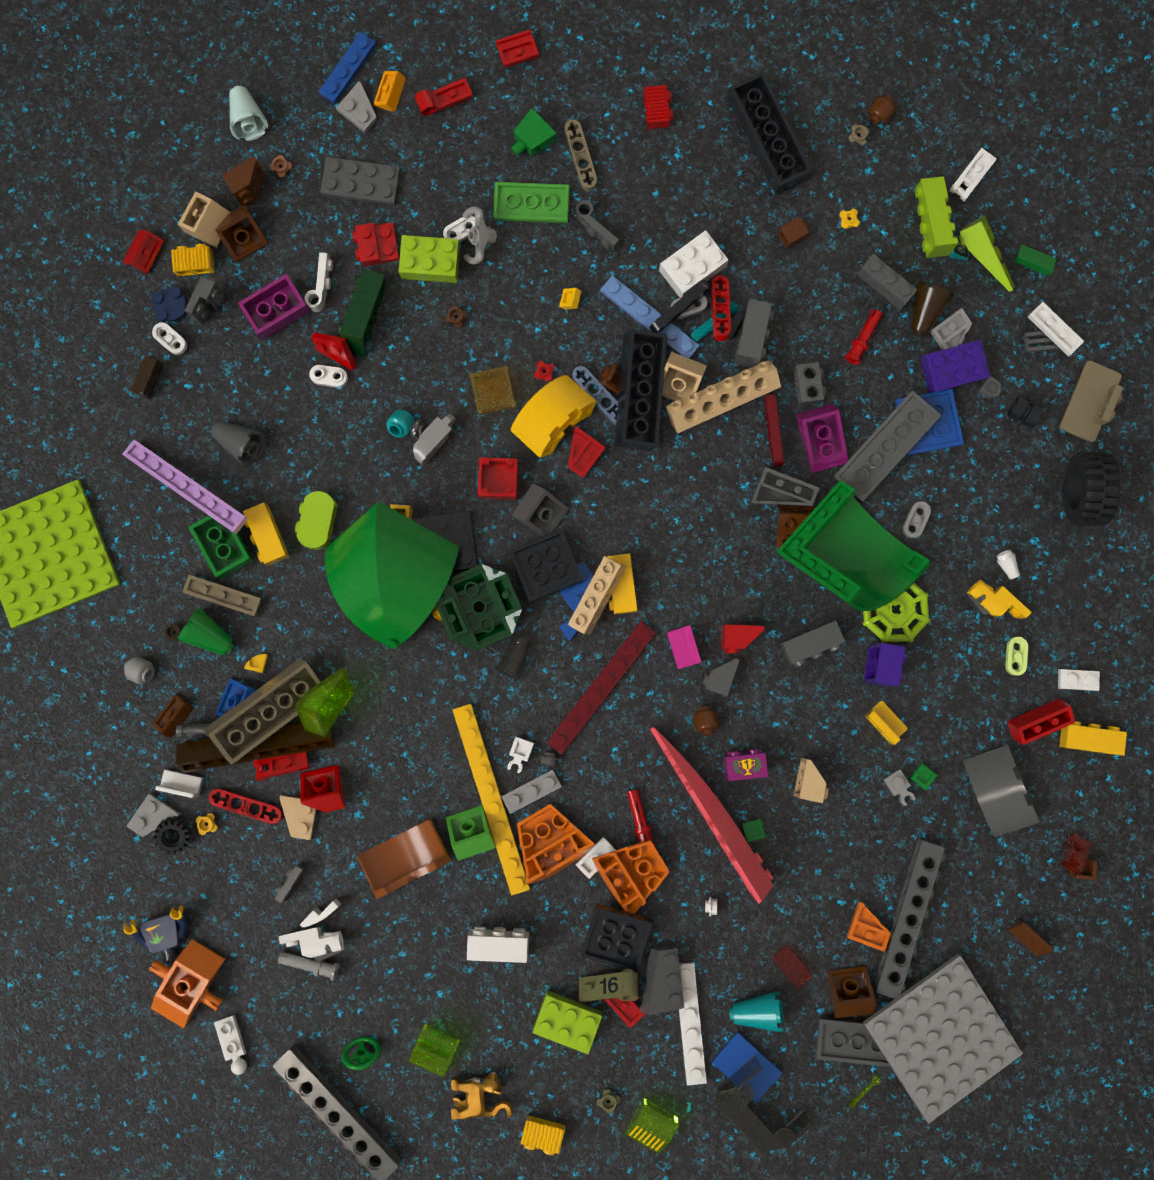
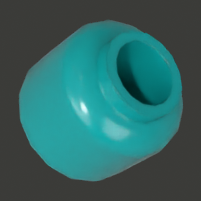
M396 410L387 420V429L394 437H406L411 430L414 418L405 410Z

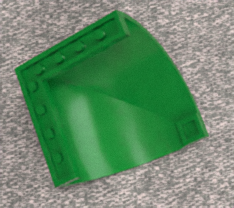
M840 480L776 552L854 609L872 611L889 604L903 594L931 565V562L926 557L904 545L884 529L854 498L857 493L856 490Z
M378 501L326 548V575L330 589L346 616L365 634L387 647L395 649L422 625L435 607L453 571L459 546Z

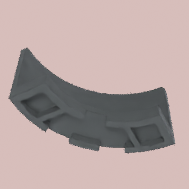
M1008 745L964 760L967 774L980 807L995 837L1040 823Z

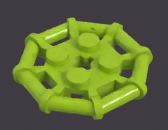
M913 583L909 589L917 597L913 598L905 591L889 604L875 609L876 616L872 618L871 611H863V625L878 636L882 643L913 642L917 634L931 621L929 619L928 592L925 593L918 585ZM920 601L921 615L915 611L916 602ZM892 605L900 606L899 614L892 612ZM914 619L918 620L919 622L910 631L908 625ZM879 620L881 623H883L887 627L885 632L882 631L874 622ZM892 629H903L904 634L891 635Z

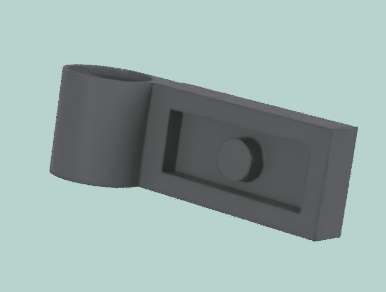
M587 200L580 201L576 206L578 221L586 227L589 235L592 237L596 236L601 240L600 243L606 249L610 248L615 251L619 246V239L593 218V205ZM582 209L589 210V213L584 215L581 214L580 211Z

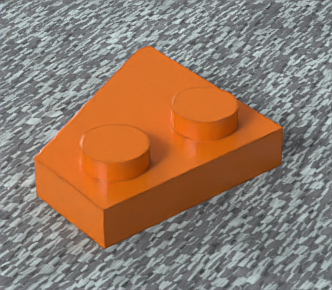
M858 901L846 937L885 952L891 933L862 902Z

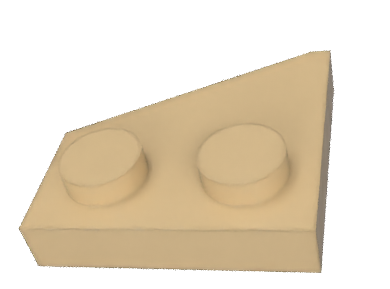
M280 795L281 805L291 837L311 840L317 809L302 805L300 798Z

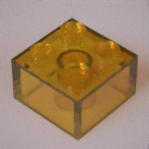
M507 366L470 374L479 415L516 408Z

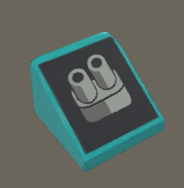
M953 236V238H958V245L950 253L949 258L968 260L969 250L966 245L963 246L958 236Z

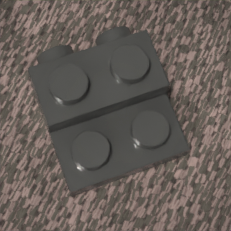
M200 277L185 312L196 322L202 324L208 318L210 308L217 310L223 304L225 299L224 287L219 285V281L214 278L208 277L206 279Z

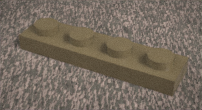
M188 575L182 592L255 617L262 602V598L192 575Z

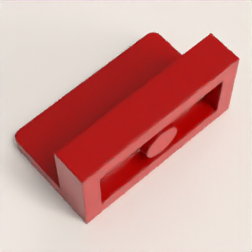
M139 230L123 263L132 265L143 273L148 274L164 240L147 230Z

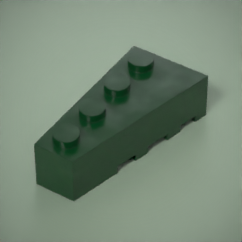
M363 269L361 275L357 277V287L351 293V304L345 309L344 323L340 324L338 334L341 338H345L352 354L366 357L365 343L366 341L370 342L372 336L371 323L375 324L376 307L381 305L386 288L385 274Z

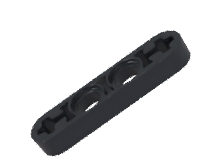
M702 280L656 319L649 328L654 333L663 331L704 296L711 286L706 280Z

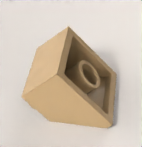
M671 352L664 368L662 396L677 401L692 393H696L707 365Z
M801 758L793 796L823 803V800L827 799L828 796L826 782L811 760Z

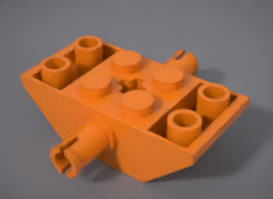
M194 939L189 942L171 968L156 959L152 963V967L149 968V971L163 978V982L154 996L151 1009L182 1028L186 1027L201 1002L217 1011L223 999L210 993L208 988L226 959Z

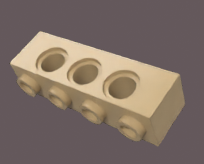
M603 557L568 623L569 626L583 634L590 635L626 566L612 558Z

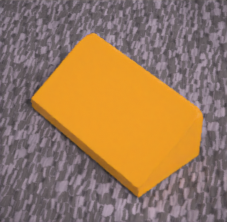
M384 71L373 104L375 107L393 112L396 111L406 78L399 71Z

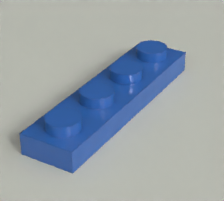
M360 32L319 90V94L336 104L376 47V41Z

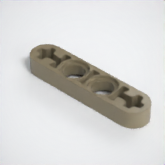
M574 119L569 120L565 124V135L579 182L585 191H592L597 186V176L580 122ZM571 126L576 129L577 137L573 138V132L570 130ZM581 143L584 147L582 150L576 151L573 145ZM581 160H586V161H588V163H589L588 167H586V168H581V167H579V165H578L579 161H581ZM586 173H588L589 179L593 180L591 185H588L586 182Z

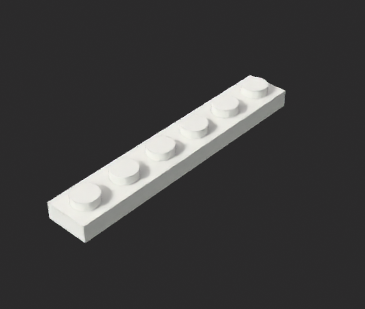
M694 962L679 963L684 1009H679L686 1083L687 1085L706 1084Z

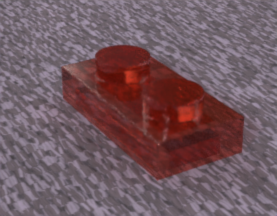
M1076 833L1070 835L1061 864L1076 875L1081 874L1091 843Z

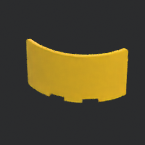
M563 375L545 385L526 403L512 424L511 432L538 457L541 458L553 454L556 446L565 435L563 431L569 425L573 427L581 420L591 416L597 401L569 376Z

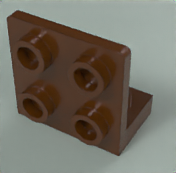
M777 505L779 521L776 548H780L816 506Z

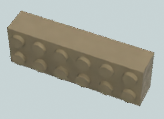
M298 659L206 727L204 731L224 758L232 765L328 692L307 662Z

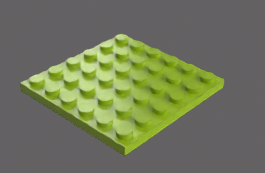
M75 480L0 511V600L11 628L15 629L121 585L80 480Z

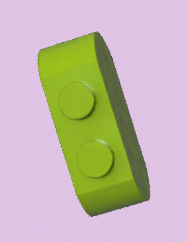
M321 491L312 492L304 498V502H301L299 507L301 517L300 521L296 523L295 532H297V538L300 543L312 550L324 549L331 542L338 505L327 493Z

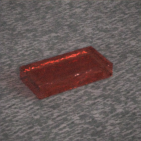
M787 945L772 956L773 960L797 989L813 977Z

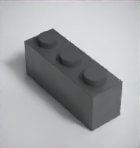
M875 254L869 258L857 274L899 310L906 305L917 291L914 286Z
M833 621L780 645L789 665L795 664L797 667L806 663L805 659L812 656L813 659L823 656V651L830 649L832 652L842 648L841 644L845 642V639L837 621Z

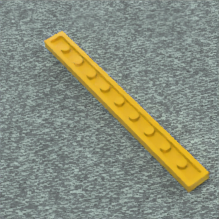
M472 704L453 709L511 896L530 890Z

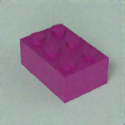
M287 273L238 302L243 313L262 341L311 312Z

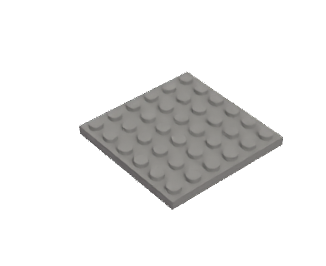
M956 954L862 1022L928 1124L1023 1054L959 954Z

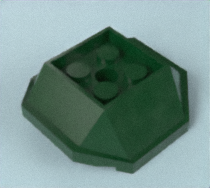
M483 564L449 578L441 597L436 603L437 610L450 640L477 651L512 636L522 612V607L507 573ZM479 602L485 605V609L481 613L475 611V605Z

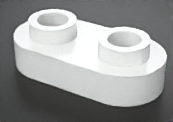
M472 215L469 218L462 217L446 226L443 231L444 238L458 239L459 243L467 239L471 229H467L466 226L468 224L475 226V217ZM451 234L457 235L455 238L450 237Z
M158 323L153 327V337L172 354L181 355L186 351V340L169 325ZM166 331V335L162 337V332ZM180 343V347L176 349V344Z
M315 365L309 373L310 379L317 385L341 388L348 382L347 373L338 367ZM318 371L322 372L320 377H316ZM336 374L341 375L338 380L334 379Z

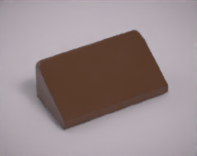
M175 693L152 725L161 734L172 738L176 733V726L183 724L194 707Z
M1017 919L1009 928V932L1036 956L1044 955L1053 950L1025 922Z

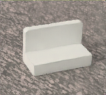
M166 769L163 772L161 785L156 786L155 790L195 798L200 796L204 778Z

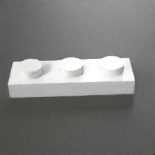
M1044 302L1028 316L1068 356L1084 342Z

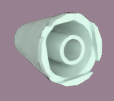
M243 86L234 87L229 93L231 133L238 140L240 138H245L246 141L258 139L265 134L264 130L266 127L268 129L267 119L247 88Z

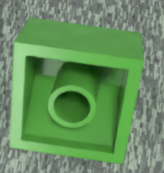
M483 805L446 817L451 846L458 861L495 848Z

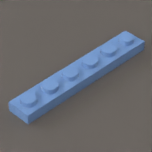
M612 275L600 289V292L648 331L653 332L649 327L661 314ZM672 323L660 332V334L667 335L666 345L677 354L690 359L700 346Z

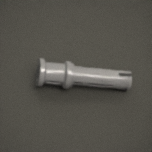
M281 951V956L278 958V964L313 972L314 976L328 977L331 981L335 980L339 968V963L331 964L323 960L317 962L316 960Z

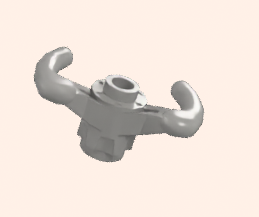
M476 206L466 209L463 213L464 218H469L472 214H475V226L469 231L468 238L475 245L476 254L475 257H471L469 254H465L463 257L467 263L473 265L483 261L485 247L494 244L497 238L496 231L485 225L483 210Z

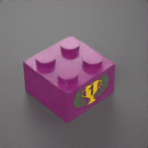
M747 749L744 754H741L740 751H729L726 756H722L724 775L728 781L768 777L766 753L760 752V749Z

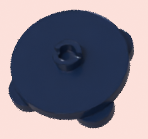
M178 287L152 293L153 310L159 321H176L185 315L187 303Z

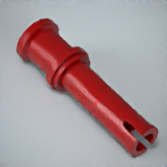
M875 309L871 311L857 339L853 340L849 353L844 357L849 363L854 365L861 363L860 359L868 349V342L883 317L881 311Z
M638 789L626 792L636 826L634 833L637 834L639 843L647 840L652 842L651 827L646 823Z

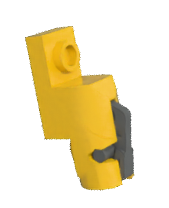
M978 580L967 592L969 598L983 615L991 614L992 616L999 617L1010 609L1009 612L1017 619H1024L1032 613L1004 586L997 587L993 591V587L982 580Z

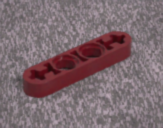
M775 394L764 395L772 466L781 467L784 461Z

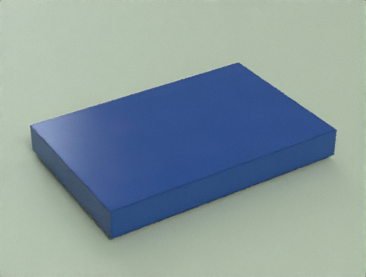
M738 1031L711 1060L721 1072L755 1103L760 1100L782 1074L772 1062Z

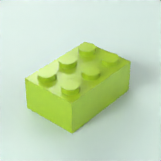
M402 235L399 262L401 279L457 283L460 258L459 240Z
M547 990L532 1033L589 1054L602 1018V1011Z

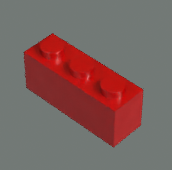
M1060 699L1007 721L1012 738L1022 745L1076 723L1071 705Z

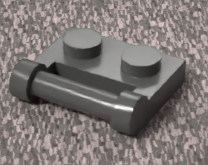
M210 724L177 725L176 736L183 737L185 734L187 736H199V734H206L204 729Z

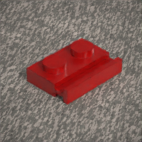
M530 29L495 41L504 69L539 57V52Z

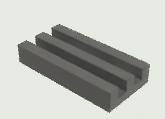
M1043 331L1023 334L1026 353L1060 349L1057 345L1030 347L1029 344L1053 342L1050 338L1029 340V338L1047 336Z

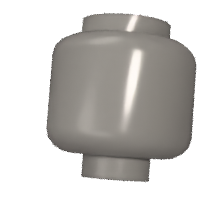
M133 657L124 666L125 677L140 685L151 681L155 673L153 664L141 657Z

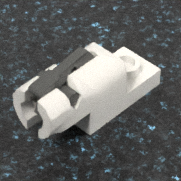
M316 927L279 936L280 944H286L287 947L296 946L299 941L302 956L314 958L317 962L341 953L344 950L341 931L323 932L322 934V928Z

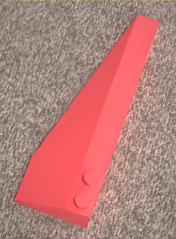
M654 727L650 728L751 896L758 904L761 903L774 886L771 882L774 878L768 869L764 870L761 866L763 860L758 852L753 853L733 819L693 767Z

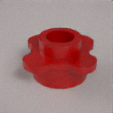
M543 361L537 362V371L534 373V377L550 382L555 366L551 363L545 364Z

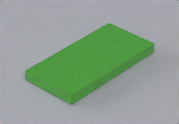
M495 182L493 219L497 221L568 223L570 185Z

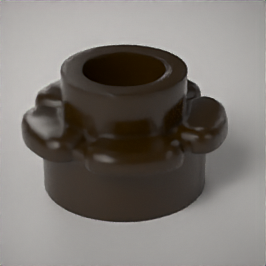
M171 623L165 629L167 639L172 642L174 640L179 641L177 638L183 627L179 626L178 623Z

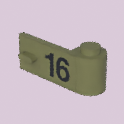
M624 969L619 973L579 978V1002L618 998L622 1001H635L638 999V974L632 969Z

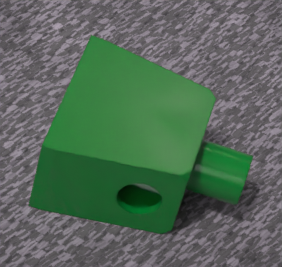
M531 108L513 132L514 139L517 142L511 147V150L517 156L524 150L530 156H535L557 141L556 132Z

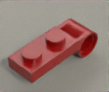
M466 78L432 92L426 89L415 95V100L423 116L433 114L473 98Z

